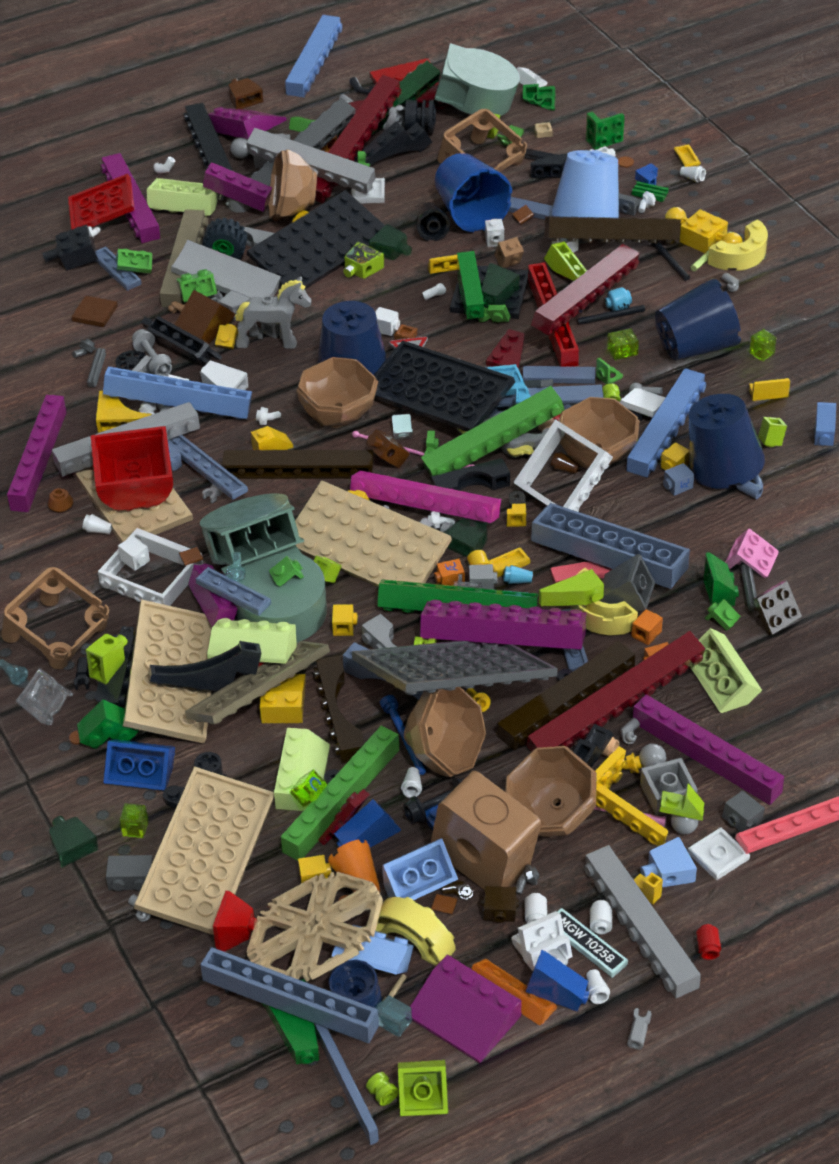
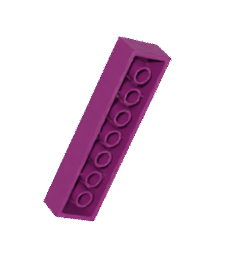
M431 600L430 602L427 601L421 614L420 637L428 639L582 650L586 635V612L577 609L570 611H561L559 608L543 610L540 607L521 608L518 605L501 607L499 604L486 606L477 602L461 604L459 601L443 603L440 600Z

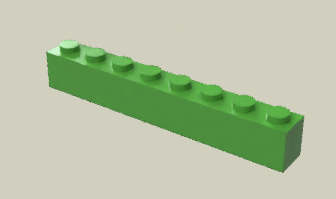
M552 386L545 388L422 456L421 459L425 469L432 477L465 467L562 413L565 410L562 399Z
M383 726L377 729L282 834V853L297 861L308 854L319 841L318 839L336 819V814L346 803L349 796L354 792L358 794L361 790L365 789L399 751V736L397 733Z

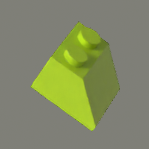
M445 1060L399 1062L400 1116L448 1114Z

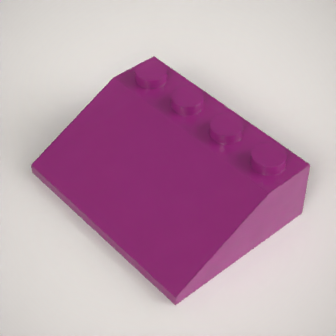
M223 107L215 108L214 112L209 114L217 133L249 139L254 128L267 131L287 120L286 117Z
M447 954L431 972L406 1012V1017L480 1064L521 1017V1000Z

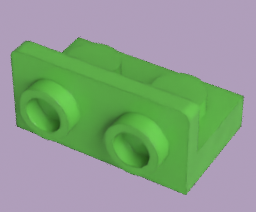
M118 249L116 255L117 270L151 274L152 253Z
M207 269L199 270L197 274L193 275L190 273L183 274L181 278H177L184 302L188 301L193 290L205 296L217 294L214 275Z

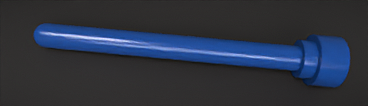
M387 695L381 699L380 705L384 712L390 714L415 768L419 770L420 775H424L426 769L423 763L415 756L412 748L405 742V726L397 711L398 702L395 696Z

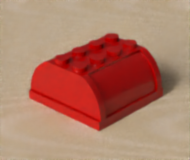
M166 426L90 436L96 492L105 505L115 510L130 511L134 508L157 506L168 498L173 488V476Z

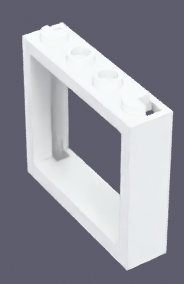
M555 419L514 483L547 506L553 503L530 486L566 433L598 453L563 506L579 512L580 506L588 499L590 491L599 482L604 470L609 467L608 464L613 456Z
M139 528L128 537L129 539L134 536L148 547L149 552L184 565L179 556V552L190 549ZM117 550L98 571L99 582L104 588L133 598L138 602H141L142 599L170 606L188 586L193 566L202 565L203 560L186 565L182 572L161 594L116 576L125 565L120 560L119 550Z

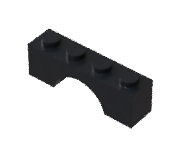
M500 458L432 476L431 482L433 486L458 491L471 485H482L494 491L510 486V471L504 460Z

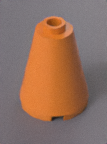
M360 840L348 842L337 849L338 853L334 857L332 854L329 856L328 862L336 873L340 872L371 881L375 884L379 893L381 892L370 846L366 840H364V843H361Z

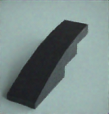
M594 724L586 739H580L573 752L592 768L614 734L610 730Z

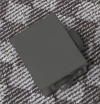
M741 791L725 803L722 818L742 832L762 823L765 808L744 791Z

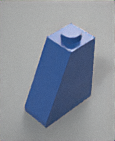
M373 799L334 834L339 839L337 842L339 847L354 840H360L361 843H364V840H366L369 846L372 847L395 835L401 829Z
M541 950L526 989L527 993L577 1012L581 1003L586 1004L590 993L586 990L589 981L548 952Z

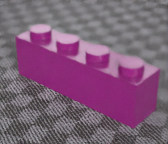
M212 162L205 172L202 186L264 212L270 202L272 187Z
M208 564L194 565L188 585L211 626L213 627L217 620L222 618L234 621L237 608L233 602L196 584V578L207 567L214 570L213 566Z

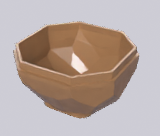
M288 149L285 151L281 150L275 156L271 173L270 187H272L268 207L270 219H274V221L288 219L311 207L315 201L317 172L299 154Z
M332 357L303 371L297 388V395L305 411L323 427L340 428L356 421L371 408L377 392L378 381L357 359Z
M588 397L562 411L560 415V423L613 456L608 465L619 461L635 446L638 440L640 420L614 398ZM566 433L560 441V444L570 458L586 469L590 467L598 453Z
M456 687L455 690L436 689V692L424 691L412 709L404 730L405 742L412 748L415 756L432 771L447 777L466 772L474 767L486 736L481 706L461 687Z
M568 747L536 748L507 776L506 793L538 816L541 821L538 835L544 837L568 835L592 813L596 806L597 773ZM557 802H561L559 806H555Z

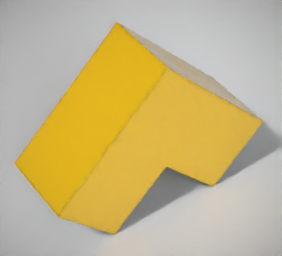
M651 872L647 877L639 874L634 879L651 904H654L662 896L663 879Z

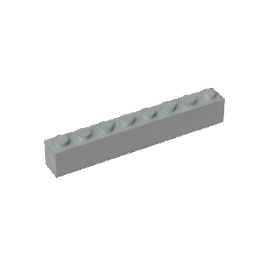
M254 128L246 142L248 153L265 158L268 161H274L275 156L281 150L285 151L288 149L299 154L317 172L318 177L329 182L338 183L343 187H350L358 192L368 194L376 179L374 168Z
M188 402L98 434L166 426L167 439H171L200 429L199 416L191 403ZM90 436L52 449L54 463L62 477L93 466Z
M608 845L587 854L586 864L584 865L587 876L592 877L598 892L603 893L606 901L617 913V918L621 925H625L628 929L632 941H636L640 946L641 954L644 958L649 959L654 973L660 975L668 992L671 991L673 996L678 998L700 987L701 974L611 847Z

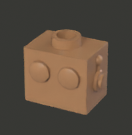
M518 238L498 242L495 257L500 268L520 264L524 251Z

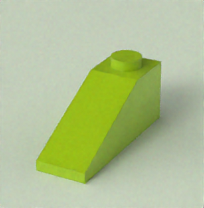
M565 241L552 244L544 258L553 271L573 281L587 272Z
M592 569L539 590L540 606L587 605L597 602L604 597V583Z

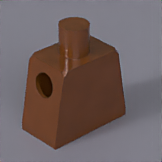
M249 78L242 80L233 79L228 85L229 97L235 109H244L264 102L262 88Z
M378 429L367 438L366 445L380 458L397 468H400L410 455L392 436ZM390 449H394V454H393V455L390 454V452H389Z

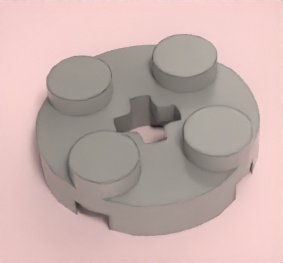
M402 105L391 107L388 113V120L383 126V131L396 121L405 128V107Z

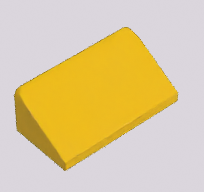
M457 255L429 259L428 270L430 274L457 270Z

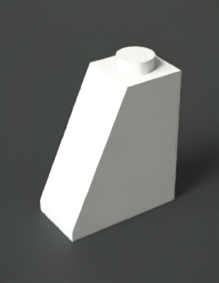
M211 360L201 369L202 383L241 390L248 388L246 372Z

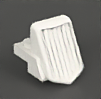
M557 911L519 927V933L512 936L513 945L532 971L541 950L548 952L565 965L568 964V959L572 957L570 939L564 934L561 914Z

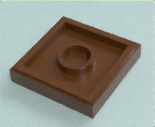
M85 295L71 316L72 321L105 327L118 307L117 301Z

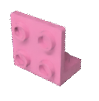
M748 528L735 539L725 563L731 569L736 564L740 565L744 562L762 577L766 578L772 569L779 551Z

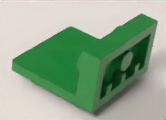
M593 112L587 113L586 141L595 150L622 142L625 115L620 113L600 120Z

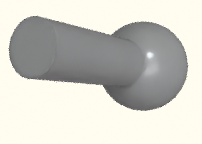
M633 383L629 387V393L634 388L658 395L663 393L662 387H642L640 383Z

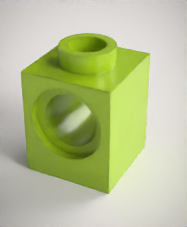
M316 555L314 562L321 568L325 581L335 583L342 565L329 558Z

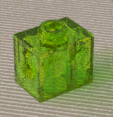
M631 328L608 333L607 348L614 360L638 355L639 341Z

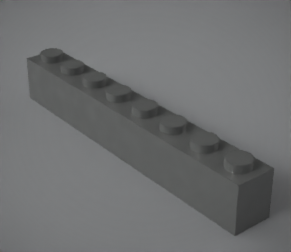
M340 98L326 112H322L317 120L312 121L308 128L301 131L293 141L321 150L348 125L355 115V108ZM274 161L266 162L258 172L252 174L251 179L270 186Z

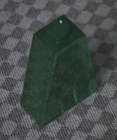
M490 263L482 286L484 306L502 305L519 289V274Z

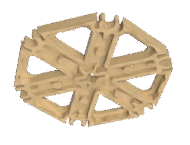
M331 872L327 879L323 874H320L319 877L316 875L274 898L272 902L267 904L270 908L269 911L260 912L262 917L257 916V922L246 952L250 962L299 980L303 976L305 981H309L310 978L313 980L360 954L359 951L364 950L362 942H371L369 936L374 938L383 899L375 884L371 881L337 872L336 876L334 872ZM347 887L357 890L334 903L336 892L340 888ZM312 893L307 911L289 906L298 899ZM365 910H370L366 927L358 928L343 923ZM277 926L286 929L284 932L263 943L268 928ZM323 942L345 949L342 954L335 955L326 960L322 965H317ZM295 950L292 964L287 971L271 966L275 960Z

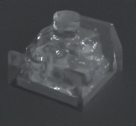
M39 668L16 702L41 723L52 725L54 721L52 716L61 710L66 697L73 696V693L59 684L50 674Z

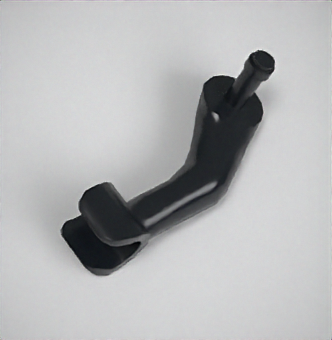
M352 77L349 80L350 85L361 94L369 95L374 88L373 86H370L369 89L361 87L356 77Z

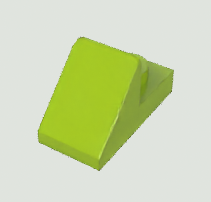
M687 784L684 795L662 791L659 812L702 821L704 802L694 789Z

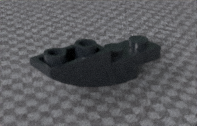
M567 154L553 155L531 162V178H561Z

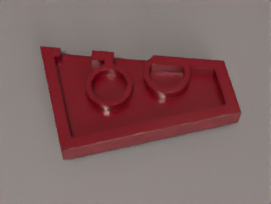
M508 329L486 359V366L495 367L516 364L519 370L525 334Z
M365 789L361 790L358 794L356 792L351 794L336 814V819L318 840L323 845L328 843L335 836L334 833L356 815L370 794Z

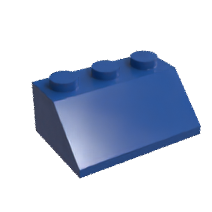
M116 739L110 740L107 743L103 783L165 790L173 770L175 747Z

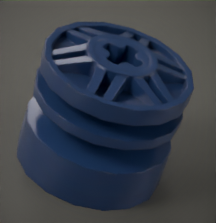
M348 960L332 971L329 979L331 992L376 1008L379 1011L382 995L377 974L370 964L361 960Z

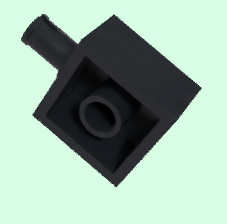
M87 225L79 226L73 230L56 235V248L42 252L46 263L60 258L66 271L98 260L94 239Z

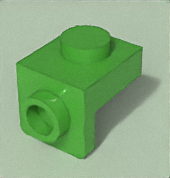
M288 556L269 570L275 583L280 587L294 575H297L300 579L304 577L301 572L303 569L301 564L296 559L294 561L291 560Z
M723 599L718 604L714 602L707 609L709 613L704 618L709 620L713 617L727 631L741 616Z

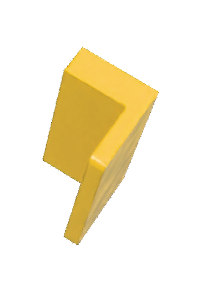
M789 378L749 384V392L753 401L789 397Z

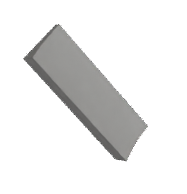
M187 240L180 255L171 267V272L178 275L187 273L193 275L197 274L199 270L207 269L214 275L217 290L226 294L232 290L249 298L273 297L279 290L281 277L190 240Z

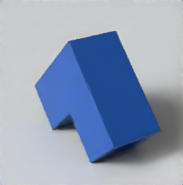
M651 163L636 170L635 180L656 185L658 168Z

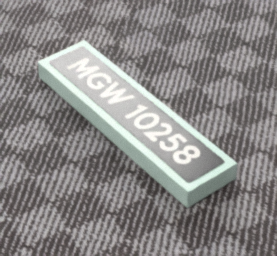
M563 908L558 911L561 914L564 934L569 937L570 945L613 978L628 965V959Z

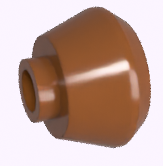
M57 488L50 493L48 507L55 512L61 513L69 510L74 501L67 490Z

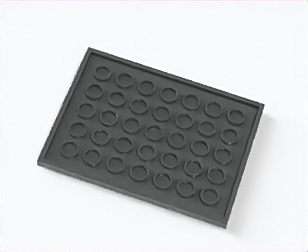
M451 641L352 651V660L359 663L360 666L367 668L368 671L377 674L378 677H382L386 682L393 684L395 688H399L405 694L410 695L417 694V691L455 690L456 687L461 686L463 688H474L475 685L480 684L482 686H493V683L511 684L512 681L517 680L520 682H530L531 679L548 680L549 677L557 676L556 667L512 644Z

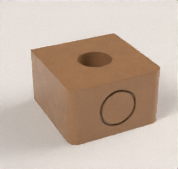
M472 771L438 804L431 843L442 838L452 865L485 890V886L511 887L518 880L519 876L523 874L525 866L527 864L531 865L541 821L537 815L482 774Z

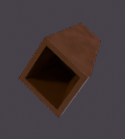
M193 290L174 325L209 345L217 336L219 326H226L236 314L216 301Z

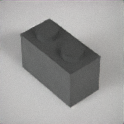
M152 855L108 856L106 872L108 890L141 891L153 863Z

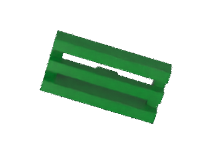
M637 181L634 189H632V195L643 198L644 193L648 191L655 196L656 201L663 202L669 188Z

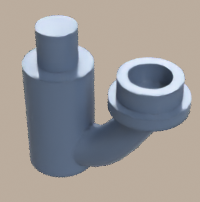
M759 475L753 478L754 483L750 480L740 485V482L734 484L737 486V490L755 499H759L763 492V483Z

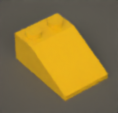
M295 674L294 677L285 679L279 686L269 689L265 695L261 696L260 713L262 723H303L306 674Z

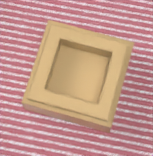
M549 122L534 124L537 138L553 136Z

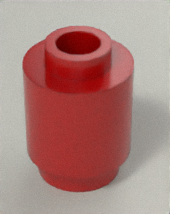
M711 924L702 925L696 931L699 953L703 959H716L720 956L721 951L719 930Z

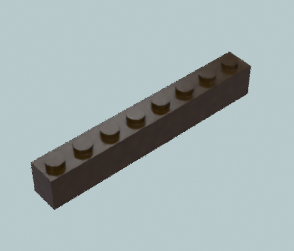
M545 216L544 237L550 238V241H560V238H566V241L575 242L576 238H583V242H593V239H599V242H609V239H615V242H625V239H632L631 242L641 243L642 239H646L648 243H658V240H664V243H674V240H680L681 219Z
M224 450L222 467L237 479H351V476L359 471L373 473L374 466L372 450Z
M617 641L498 722L497 737L514 751L526 745L529 735L635 667V653Z

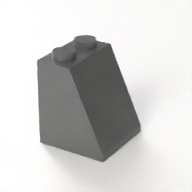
M636 554L605 574L602 581L604 583V597L599 601L608 604L625 601L636 611L647 609L655 581L641 554Z

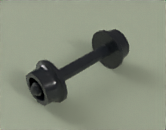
M467 775L462 777L454 776L452 778L453 789L423 803L416 796H411L410 801L403 805L405 816L412 824L426 822L425 811L437 806Z

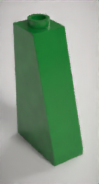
M475 252L457 253V280L466 318H484V301Z
M263 1004L296 1065L320 1061L314 1023Z

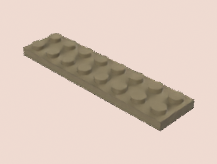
M299 641L286 664L266 662L258 666L256 675H243L186 710V718L210 724L220 723L222 718L236 713L240 707L250 704L256 697L265 695L269 689L279 686L285 679L294 677L298 671L304 670L314 661L322 659L324 655L330 652L328 644Z

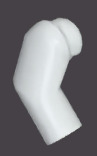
M168 157L165 164L155 163L154 171L157 174L169 173L175 163V159Z
M439 283L435 287L422 292L425 300L434 296H442L446 292V287Z

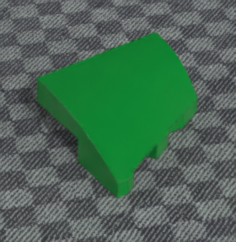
M523 85V101L555 111V86Z

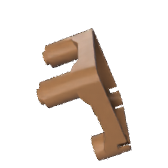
M480 109L444 133L437 156L439 163H442L454 154L465 153L460 149L461 142L455 134L471 124L474 126L470 138L474 143H484L488 131L493 127L497 128L512 142L506 149L507 159L494 168L499 172L510 165H520L523 162L527 144L524 142L522 145V138L490 110Z
M51 567L46 569L6 606L1 637L8 643H14L22 636L42 651L51 667L59 670L64 669L68 665L69 660L96 632L105 630L109 617V607L107 605L103 607L102 600L63 571ZM68 587L91 604L84 616L89 629L75 641L72 647L64 642H54L48 646L45 641L25 627L27 615L18 606L37 588L41 589L40 601L42 604L55 606L59 602L60 593ZM97 618L100 620L96 623L93 621V619Z

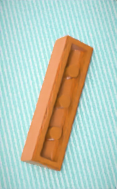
M484 959L473 964V971L520 999L521 1014L536 1024L542 1025L557 1009L555 1003L527 993L526 984L489 960Z

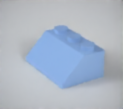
M442 838L382 865L383 884L389 898L409 897L415 900L458 880Z
M375 931L374 938L369 936L371 939L370 943H361L364 950L359 951L360 954L349 960L365 961L375 969L393 974L405 973L408 971L414 945L407 944L408 940L405 938L395 937L393 940L386 938V933ZM335 946L332 957L342 954L345 949Z

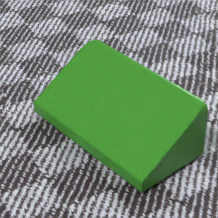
M292 117L290 118L289 129L299 132L304 131L315 120Z

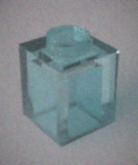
M390 995L384 1001L379 1002L376 1007L378 1009L379 1026L398 1037L412 1022V1008Z

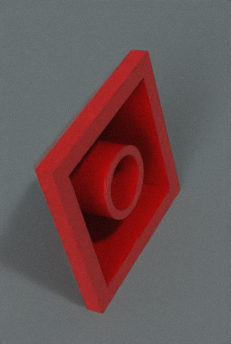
M227 890L224 893L213 924L216 949L223 952L249 940L257 922V918H254L253 908Z

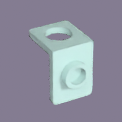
M410 414L393 415L394 439H411L413 437V430L411 428Z

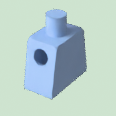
M680 837L652 849L649 852V864L640 867L643 876L647 877L652 872L662 878V887L696 881L697 868Z

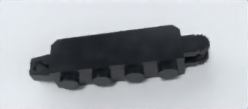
M156 316L154 320L144 317L141 321L146 331L154 335L155 341L202 367L206 366L211 358L218 361L222 358L205 341L159 316Z
M122 626L119 635H123L128 641L124 647L125 661L107 684L98 682L95 695L97 704L101 700H105L121 708L126 706L135 641V630L131 626Z

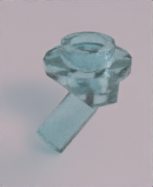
M240 552L233 553V566L228 567L226 571V576L237 582L245 578V568L241 567Z

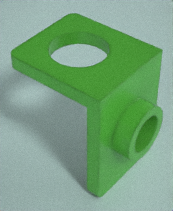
M513 125L509 126L518 136L522 137L523 129ZM497 134V138L502 145L508 147L512 143L505 135Z
M597 358L596 377L607 385L623 378V374L618 370L610 367L601 358ZM610 373H614L616 376L610 378Z

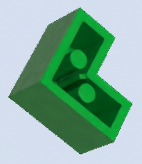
M101 700L77 724L80 743L94 749L100 747L109 737L116 740L130 741L139 731L138 729L123 726L125 709L105 700Z

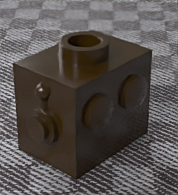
M485 886V897L481 899L484 921H494L497 923L515 922V915L518 913L517 907H519V900L516 899V887Z

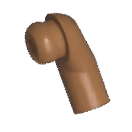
M173 301L168 306V309L172 313H176L177 310L181 312L185 305Z

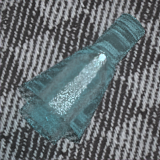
M3 659L0 660V667L14 685H20L25 682L28 677V670L25 667L10 664Z

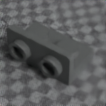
M619 193V212L634 216L642 199Z

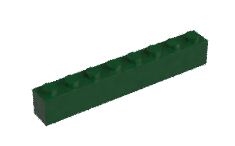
M428 60L423 64L420 63L413 72H409L400 81L401 94L395 99L392 107L398 105L405 107L407 99L417 100L439 82L441 71ZM390 108L386 112L385 118L381 119L377 129L372 132L371 136H373L377 131H379L387 122Z

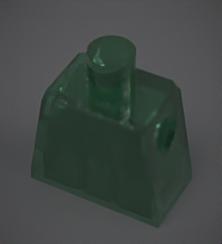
M388 224L369 240V247L383 253L385 259L396 260L401 254L409 256L412 251V247L407 245V235Z
M469 518L461 519L444 532L452 538L447 548L464 557H468L475 550H482L487 542V522L473 521Z
M57 816L53 819L52 824L54 827L49 829V833L62 868L99 850L96 835L80 819L72 817L65 820L63 816Z

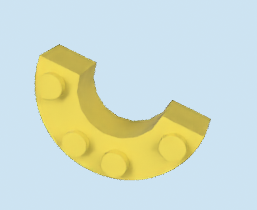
M757 219L745 226V237L742 243L732 244L721 240L710 246L708 264L722 270L736 268L737 271L746 270L758 265L766 255L768 232L764 224Z
M584 568L578 574L586 572L588 569ZM597 601L587 605H571V610L577 609L586 612V629L603 635H624L631 632L632 623L638 616V612L625 601L616 604Z
M390 897L382 903L375 931L386 933V937L390 932L403 935L417 947L423 960L435 966L447 954L451 956L455 952L454 936L435 916L432 909L419 905L409 897Z

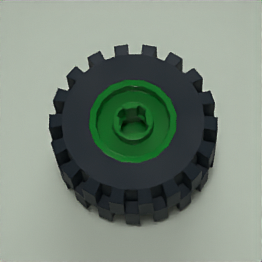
M217 218L216 221H211L210 225H207L202 246L240 260L244 254L247 242L245 228L240 226L238 221L234 222V219L231 218L230 220H227V218L222 220Z

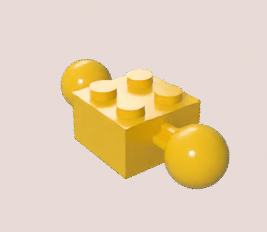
M673 207L665 215V218L681 219L679 242L700 252L706 253L710 246L721 240L732 244L743 242L739 234L735 232L727 233L728 221L706 211L698 210L690 218H687L683 209Z

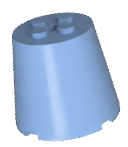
M598 150L569 152L553 204L552 215L568 217H619L618 159Z

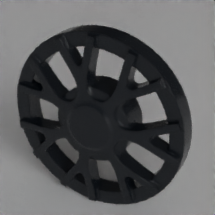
M136 350L123 352L116 358V368L133 370L141 361L139 359H143L146 354Z

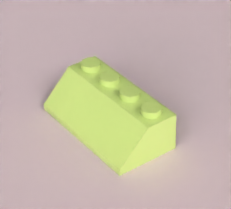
M157 178L147 188V204L149 208H153L155 211L163 209L175 213L178 211L184 212L185 209L205 210V216H209L216 210L219 193L202 187L203 183Z
M222 618L217 620L212 627L207 658L210 659L238 645L239 641L259 643L262 652L260 662L286 664L297 647L296 626L287 622H250L246 619L232 621L228 618Z
M710 628L699 639L706 648L703 654L704 658L699 664L695 666L692 664L690 668L719 712L724 713L748 705L762 689L727 637Z
M287 728L274 790L276 809L304 811L322 791L330 744L308 729ZM312 777L317 778V779L320 781V783H321V785H320L317 780H315V779L312 780V785H313L314 788L317 789V791L314 790V789L312 788L311 784H310V779H311Z

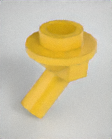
M473 688L466 690V693L481 706L482 712L489 708L490 698L486 693H476Z
M631 753V755L626 756L627 761L622 769H629L631 773L638 774L642 765L639 756Z

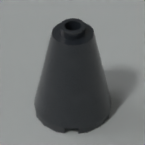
M426 202L420 209L417 231L422 238L428 241L443 239L449 232V217L434 203Z

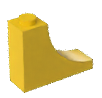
M99 391L96 415L98 433L152 415L151 413L133 411L124 406L119 397H110L103 394V391Z

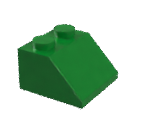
M710 552L705 553L703 582L710 605L714 602L718 604L725 599L730 606H735V600L739 597L738 587L734 586L733 572H730L727 563Z

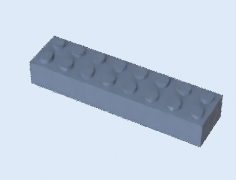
M550 503L532 522L531 541L610 569L616 568L636 554H641L655 584L670 589L686 572L689 566L690 549Z

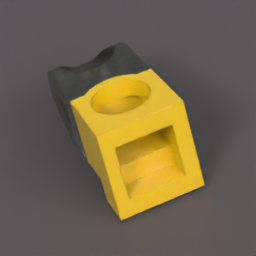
M513 491L509 494L507 527L526 526L525 494L521 491Z

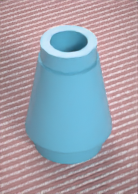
M510 565V567L505 566L503 582H508V584L531 583L533 571Z

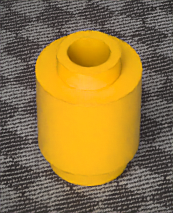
M475 550L467 557L469 565L490 564L483 550Z

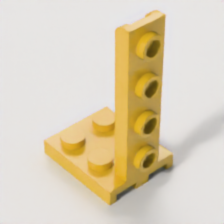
M619 746L596 770V805L612 814L615 819L628 825L634 832L644 836L651 844L661 846L665 844L668 830L609 790L613 783H617L623 775L621 770L626 762L624 760L626 750Z

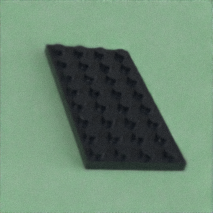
M345 190L248 249L246 255L261 269L281 276L279 286L302 277V285L305 286L304 289H307L345 265V255L356 243L360 242L366 246L373 247L389 237L391 230Z
M403 340L374 374L378 381L375 395L376 400L464 431L472 430L482 424L516 382L512 376Z

